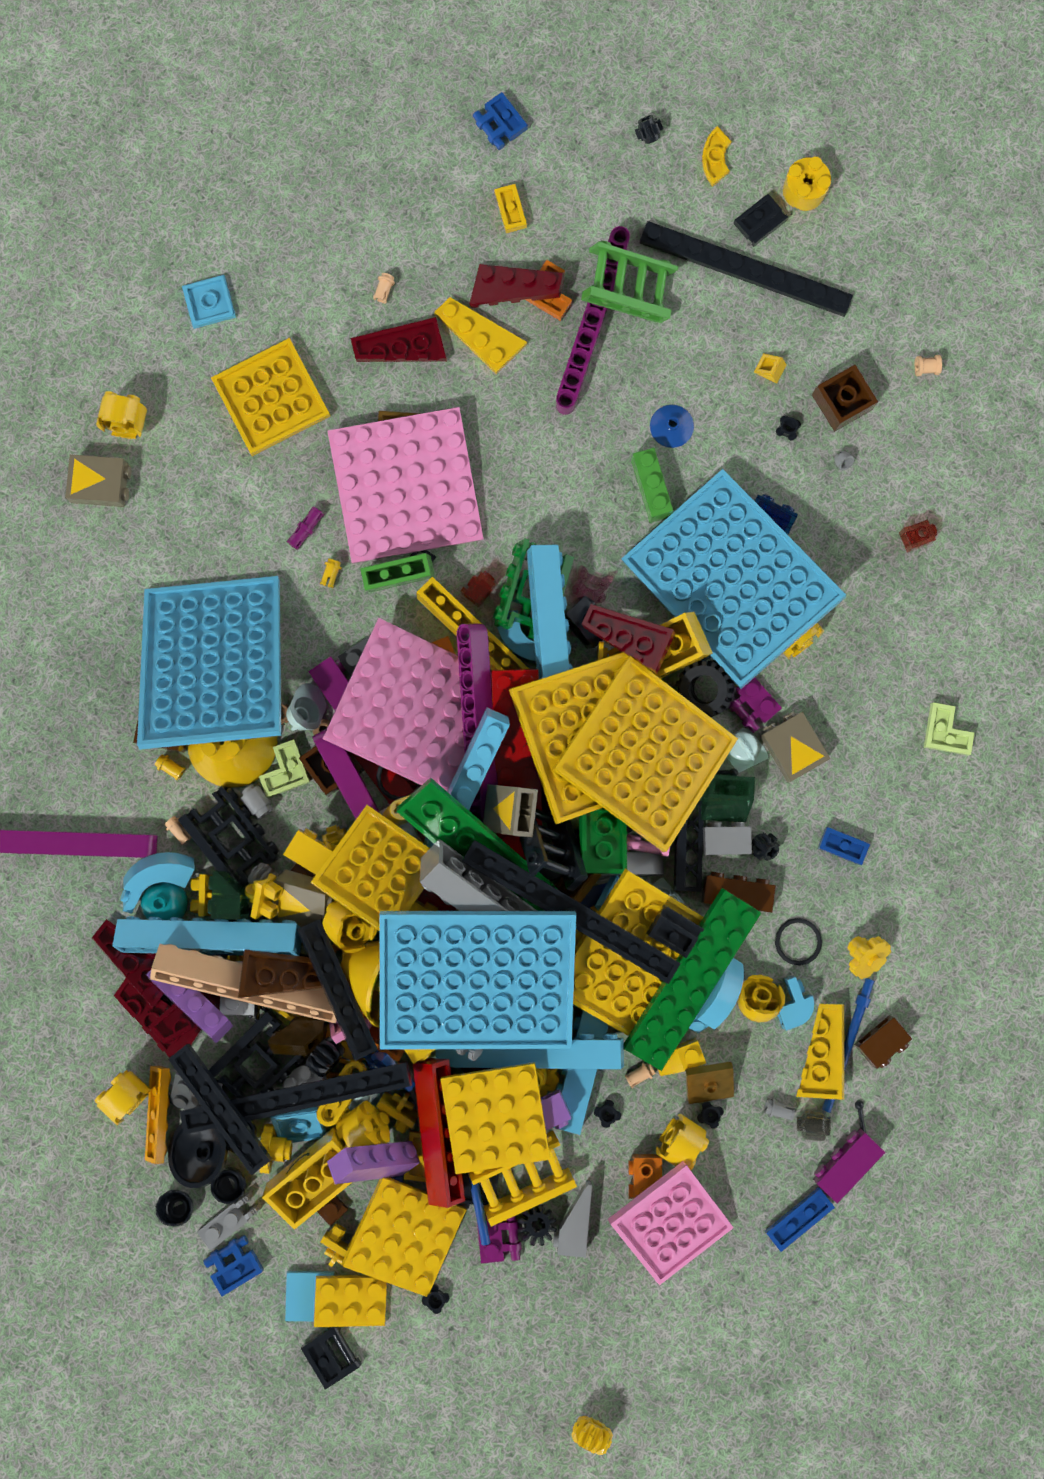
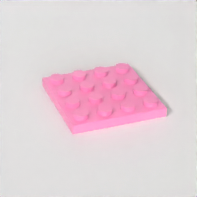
M684 1161L608 1218L611 1226L659 1286L734 1228Z

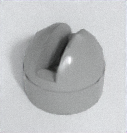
M840 451L839 455H835L834 462L841 471H844L853 465L855 459L849 452Z

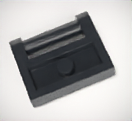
M329 1327L301 1346L302 1352L325 1390L362 1365L359 1357H355L341 1334V1327ZM331 1337L348 1363L344 1367H342L327 1342Z

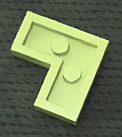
M931 703L924 748L967 756L971 755L974 733L952 729L956 706Z
M293 739L274 746L273 749L280 769L259 776L265 795L268 798L310 783L306 768L299 759L301 754L296 740Z

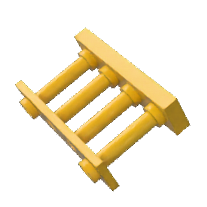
M553 1130L547 1132L551 1157L548 1161L553 1175L541 1180L534 1162L525 1163L524 1165L532 1184L519 1189L511 1171V1168L516 1165L468 1172L472 1184L475 1185L480 1182L489 1204L484 1206V1211L491 1227L577 1187L569 1168L562 1170L554 1151V1148L560 1146V1143ZM502 1172L511 1194L497 1199L489 1178Z

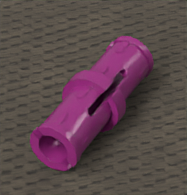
M313 506L302 522H298V527L286 542L296 550H299L305 539L314 533L313 529L324 514Z

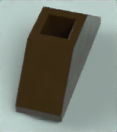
M302 1015L296 1016L288 1026L276 1031L268 1040L270 1049L273 1054L307 1056L326 1038L328 1022Z

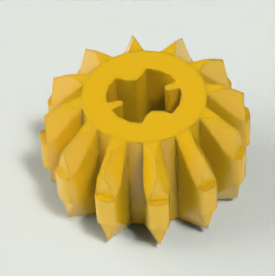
M580 1416L573 1426L571 1436L573 1441L593 1454L603 1455L610 1448L613 1434L611 1429L599 1422V1420Z

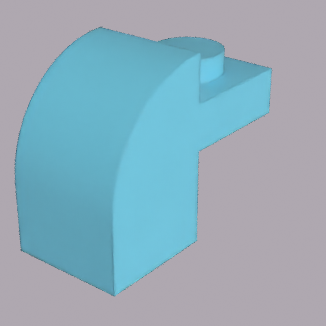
M795 976L784 978L791 1001L786 1002L778 1014L782 1029L786 1031L803 1025L809 1020L814 1010L813 996L809 994L802 995L805 992L801 980H797Z

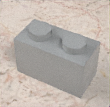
M731 822V827H722V823H708V827L703 828V855L752 854L751 826L745 827V822Z

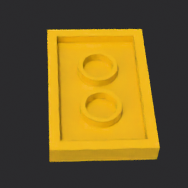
M367 1275L316 1276L314 1327L385 1326L387 1282Z

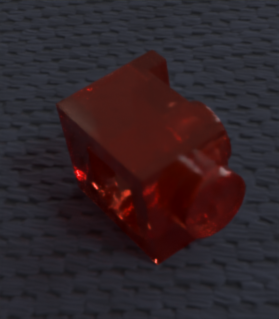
M927 519L909 527H904L899 532V535L908 553L936 541L937 529L933 523L929 524ZM919 530H922L924 537L919 535Z
M486 571L481 572L478 577L474 575L467 583L468 589L463 587L461 594L479 608L496 586L493 582L495 579Z

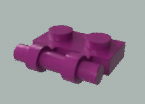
M755 677L742 689L739 686L736 688V692L740 697L737 700L734 698L729 707V710L731 712L734 711L742 720L743 726L745 728L748 727L752 733L760 728L754 721L759 717L763 723H766L782 709ZM744 702L754 711L751 715L741 706Z
M486 1216L491 1243L484 1246L481 1245L478 1230L481 1264L504 1261L505 1251L511 1253L512 1261L520 1260L522 1245L518 1239L517 1229L520 1228V1225L517 1222L516 1216L492 1227ZM502 1230H508L509 1242L503 1243Z

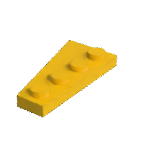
M451 297L434 312L495 374L504 368L527 345L525 340Z
M819 1004L811 1043L807 1051L805 1067L801 1075L802 1080L796 1097L844 1100V1005Z

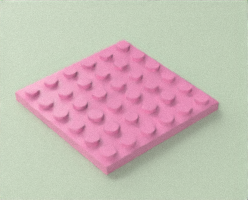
M459 407L327 431L352 564L484 540Z
M378 618L323 739L420 785H423L428 779L432 778L448 791L465 755L458 656ZM490 672V675H491V690H492V672Z

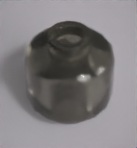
M805 1109L802 1117H797V1131H801L802 1137L805 1140L824 1141L826 1136L831 1134V1117H827L826 1112L823 1110Z

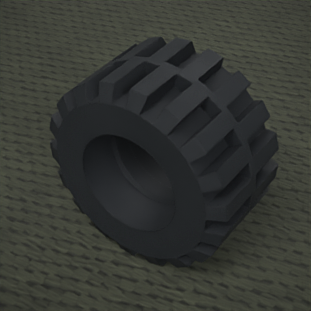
M714 660L694 662L684 668L685 670L678 676L680 679L676 681V686H678L677 692L709 717L722 713L734 701V692H736L734 681ZM708 675L717 683L718 694L711 702H703L695 694L694 685L700 676Z

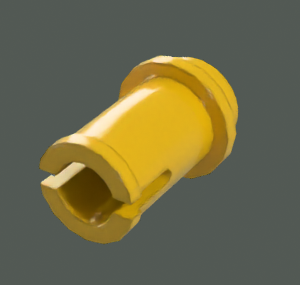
M328 558V561L324 563L326 567L320 584L325 586L327 579L330 578L327 587L334 588L338 571L342 567H340L341 562Z
M161 754L155 762L157 770L166 772L178 781L186 769L169 759V755L164 756Z

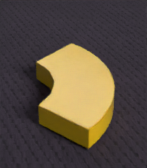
M718 126L709 134L702 154L703 170L712 187L730 172L725 163L724 155L732 141Z

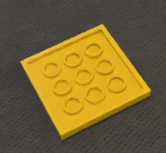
M290 338L211 377L251 456L331 417Z
M366 805L315 875L311 884L380 931V911H409L423 891L424 887L420 883L421 857L430 848Z
M535 1062L441 1077L456 1174L550 1160Z
M381 1178L350 1243L342 1265L345 1268L427 1297L464 1217L466 1208L459 1204L449 1208L429 1205L427 1192L391 1178Z

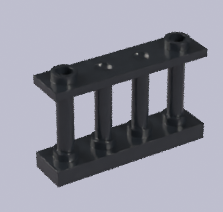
M536 809L533 837L519 836L529 874L534 877L542 868L562 874L566 889L574 891L588 878L571 820L555 824L552 814ZM536 819L546 822L548 828L537 824ZM541 836L551 839L553 845L543 842ZM546 853L556 856L558 863L547 859Z

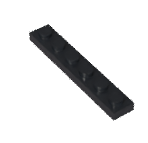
M318 919L298 928V934L354 1061L377 1051L378 1049L321 920Z
M190 1043L186 1044L168 1059L251 1176L273 1159Z

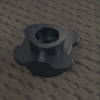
M784 415L780 418V426L776 429V434L788 437L790 441H793L797 437L796 432L801 427V422L793 417Z
M606 1100L604 1105L594 1109V1115L599 1117L601 1126L604 1128L610 1127V1124L621 1119V1113L615 1109L612 1100Z
M709 1101L703 1102V1109L697 1115V1120L699 1123H706L712 1129H715L719 1126L718 1122L724 1114V1110L720 1106L715 1107L711 1105Z
M434 1284L427 1297H422V1304L427 1306L434 1314H439L444 1304L449 1302L450 1297L448 1293H443L439 1286Z

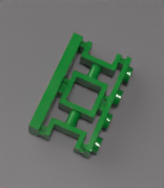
M524 538L513 547L512 555L514 558L507 568V582L501 588L500 597L502 599L500 606L498 605L494 611L493 618H495L494 626H502L507 630L512 628L514 621L531 627L528 638L533 639L532 618H529L531 599L521 596L526 579L529 580L528 570L524 569L521 571L523 561H527L526 551L531 545H536V543H530L529 539ZM568 554L563 556V563L560 566L561 574L565 578V585L562 588L563 595L574 557ZM512 601L523 605L521 614L513 611L509 612Z

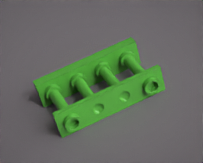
M598 241L589 248V253L598 255L594 285L582 292V301L653 322L662 323L670 319L671 309L665 308L662 301L666 276L668 277L678 271V266L671 264L668 260H657L612 246L607 241ZM607 258L618 261L615 286L612 292L604 290L603 287ZM627 264L638 267L634 297L632 298L625 296L623 293ZM647 270L658 274L653 303L645 302L643 299Z

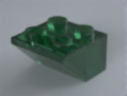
M715 775L702 795L701 820L746 822L754 801L755 777Z
M213 871V875L209 877L208 883L209 890H212V899L208 901V914H211V919L249 918V898L245 895L244 888L228 871Z

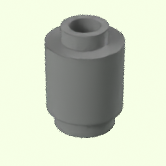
M250 785L241 792L243 794L240 798L252 816H256L258 820L273 810L271 801L266 797L260 786L254 787Z

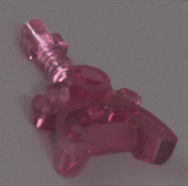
M581 565L578 571V584L572 587V592L577 595L576 598L586 596L591 598L595 604L597 602L603 603L606 600L604 592L611 585L613 576L600 578L588 574L587 569ZM585 582L599 586V589L592 590L585 586ZM571 630L570 636L578 638Z

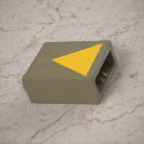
M70 454L65 498L73 504L124 507L125 501L129 499V489L126 486L127 479L131 478V467L123 458Z
M793 711L782 718L784 720L782 724L777 726L774 722L764 728L765 733L760 736L787 783L830 759L803 712L796 715Z
M487 784L483 823L494 833L533 837L538 790Z
M285 869L274 880V883L283 887L281 897L274 901V904L280 908L278 915L273 920L279 922L292 920L300 927H303L320 919L323 925L327 906L331 902L337 901L311 884L314 877Z

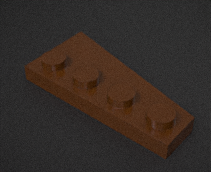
M244 950L238 998L322 988L309 957Z

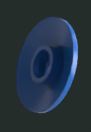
M663 406L651 418V434L655 441L662 446L668 448L680 447L688 442L693 434V419L690 413L681 406ZM675 421L677 425L675 427H671L669 425V422Z

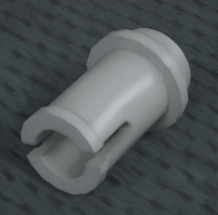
M775 1099L766 1101L764 1113L768 1114V1117L776 1116L792 1121L795 1116V1106L778 1103Z

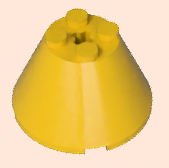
M277 736L191 744L187 745L192 765L204 779L218 786L236 788L255 782L259 779V776L263 775L270 768L276 756L273 747L278 745Z
M380 940L366 942L364 944L366 947L359 952L346 953L343 951V960L340 966L360 1010L372 1025L380 1028Z

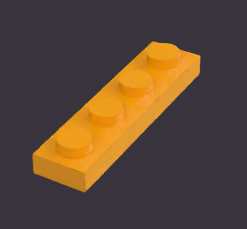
M150 1066L149 1088L151 1092L148 1095L145 1161L153 1164H163L164 1156L167 1152L165 1139L168 1130L167 1108L170 1104L168 1088L171 1082V1075L169 1072L170 1068L163 1066Z

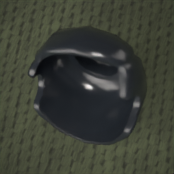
M233 1167L224 1168L219 1177L211 1183L212 1196L218 1202L224 1204L237 1202L246 1190L245 1176L239 1169ZM229 1178L232 1179V1180L235 1182V1187H234V1189H233V1187H232V1184H231Z
M181 1190L167 1191L159 1197L155 1205L156 1216L162 1224L167 1226H182L191 1219L194 1212L193 1199L187 1192ZM176 1202H183V1204L173 1207Z

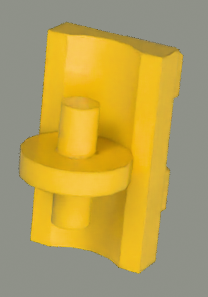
M270 873L267 879L255 880L253 884L246 886L245 895L253 903L250 917L258 919L263 915L272 919L278 915L280 907L274 904L272 900L276 901L281 897L283 887L274 883L276 875Z
M199 874V877L191 879V889L199 891V900H192L190 902V911L198 913V916H217L220 898H227V893H221L218 875Z
M384 1092L376 1105L380 1112L384 1111L388 1116L397 1119L394 1127L402 1134L409 1127L412 1129L419 1115L418 1111L413 1108L415 1104L407 1100L410 1093L406 1092L404 1097L397 1093L391 1095L388 1092Z
M338 1223L329 1232L326 1231L320 1243L328 1247L324 1254L331 1258L328 1264L333 1267L335 1262L342 1265V1261L350 1246V1243L347 1244L341 1240L346 1229Z

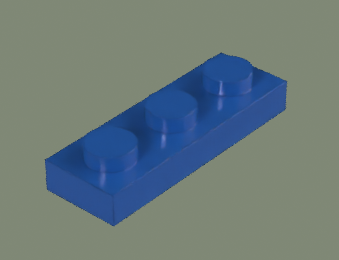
M818 1187L766 1229L765 1232L780 1252H782L835 1207Z

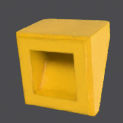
M763 353L754 373L777 384L786 367V363L782 357Z

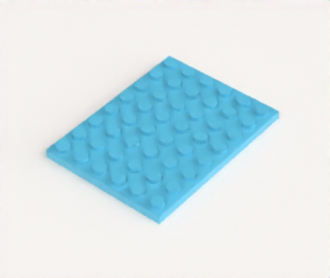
M723 469L621 558L626 566L674 617L685 612H695L713 652L710 656L724 669L740 689L846 598V594Z
M272 576L144 589L138 748L141 750L281 736L279 577Z
M380 911V1049H571L576 912Z

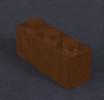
M711 872L710 876L705 875L701 903L712 904L723 888L758 911L773 912L776 885H771L770 880L756 878V882L747 881L746 876L733 875V879L724 878L725 873Z

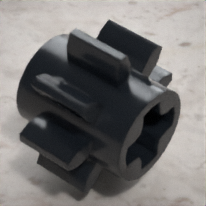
M653 115L641 118L638 121V128L635 129L638 140L641 139L645 144L657 141L660 138V131L663 130L661 120H657Z
M763 832L756 835L751 843L752 850L754 851L753 855L758 860L765 859L768 861L774 859L779 853L780 844L777 843L778 838L772 833L767 835Z

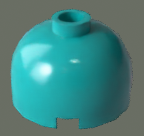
M167 882L155 883L149 886L141 897L140 906L142 914L147 920L149 917H158L162 920H170L172 917L183 918L188 908L187 894L181 886Z

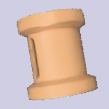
M935 355L930 358L917 356L914 362L915 375L917 377L929 373L939 375L942 371L941 356Z

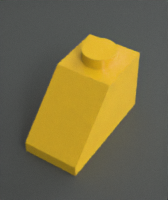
M694 1038L678 1044L663 1070L660 1071L658 1069L660 1076L684 1072L686 1068L706 1064L698 1040Z

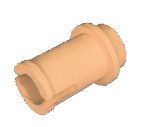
M382 273L378 277L379 283L373 299L386 304L391 286H394L395 282L392 275Z
M173 816L164 824L167 827L166 831L170 830L181 845H184L192 837L179 822V818Z
M643 1062L642 1066L626 1074L625 1078L631 1088H634V1086L644 1080L652 1079V1076L656 1073L650 1064Z

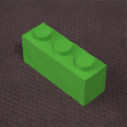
M655 448L633 453L631 463L649 523L668 518L673 513V508Z
M427 553L360 568L364 588L368 592L419 582L431 577L435 578L431 556Z

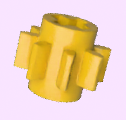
M337 825L326 828L327 834L322 835V841L325 843L327 840L337 846L347 831L345 828L340 829Z

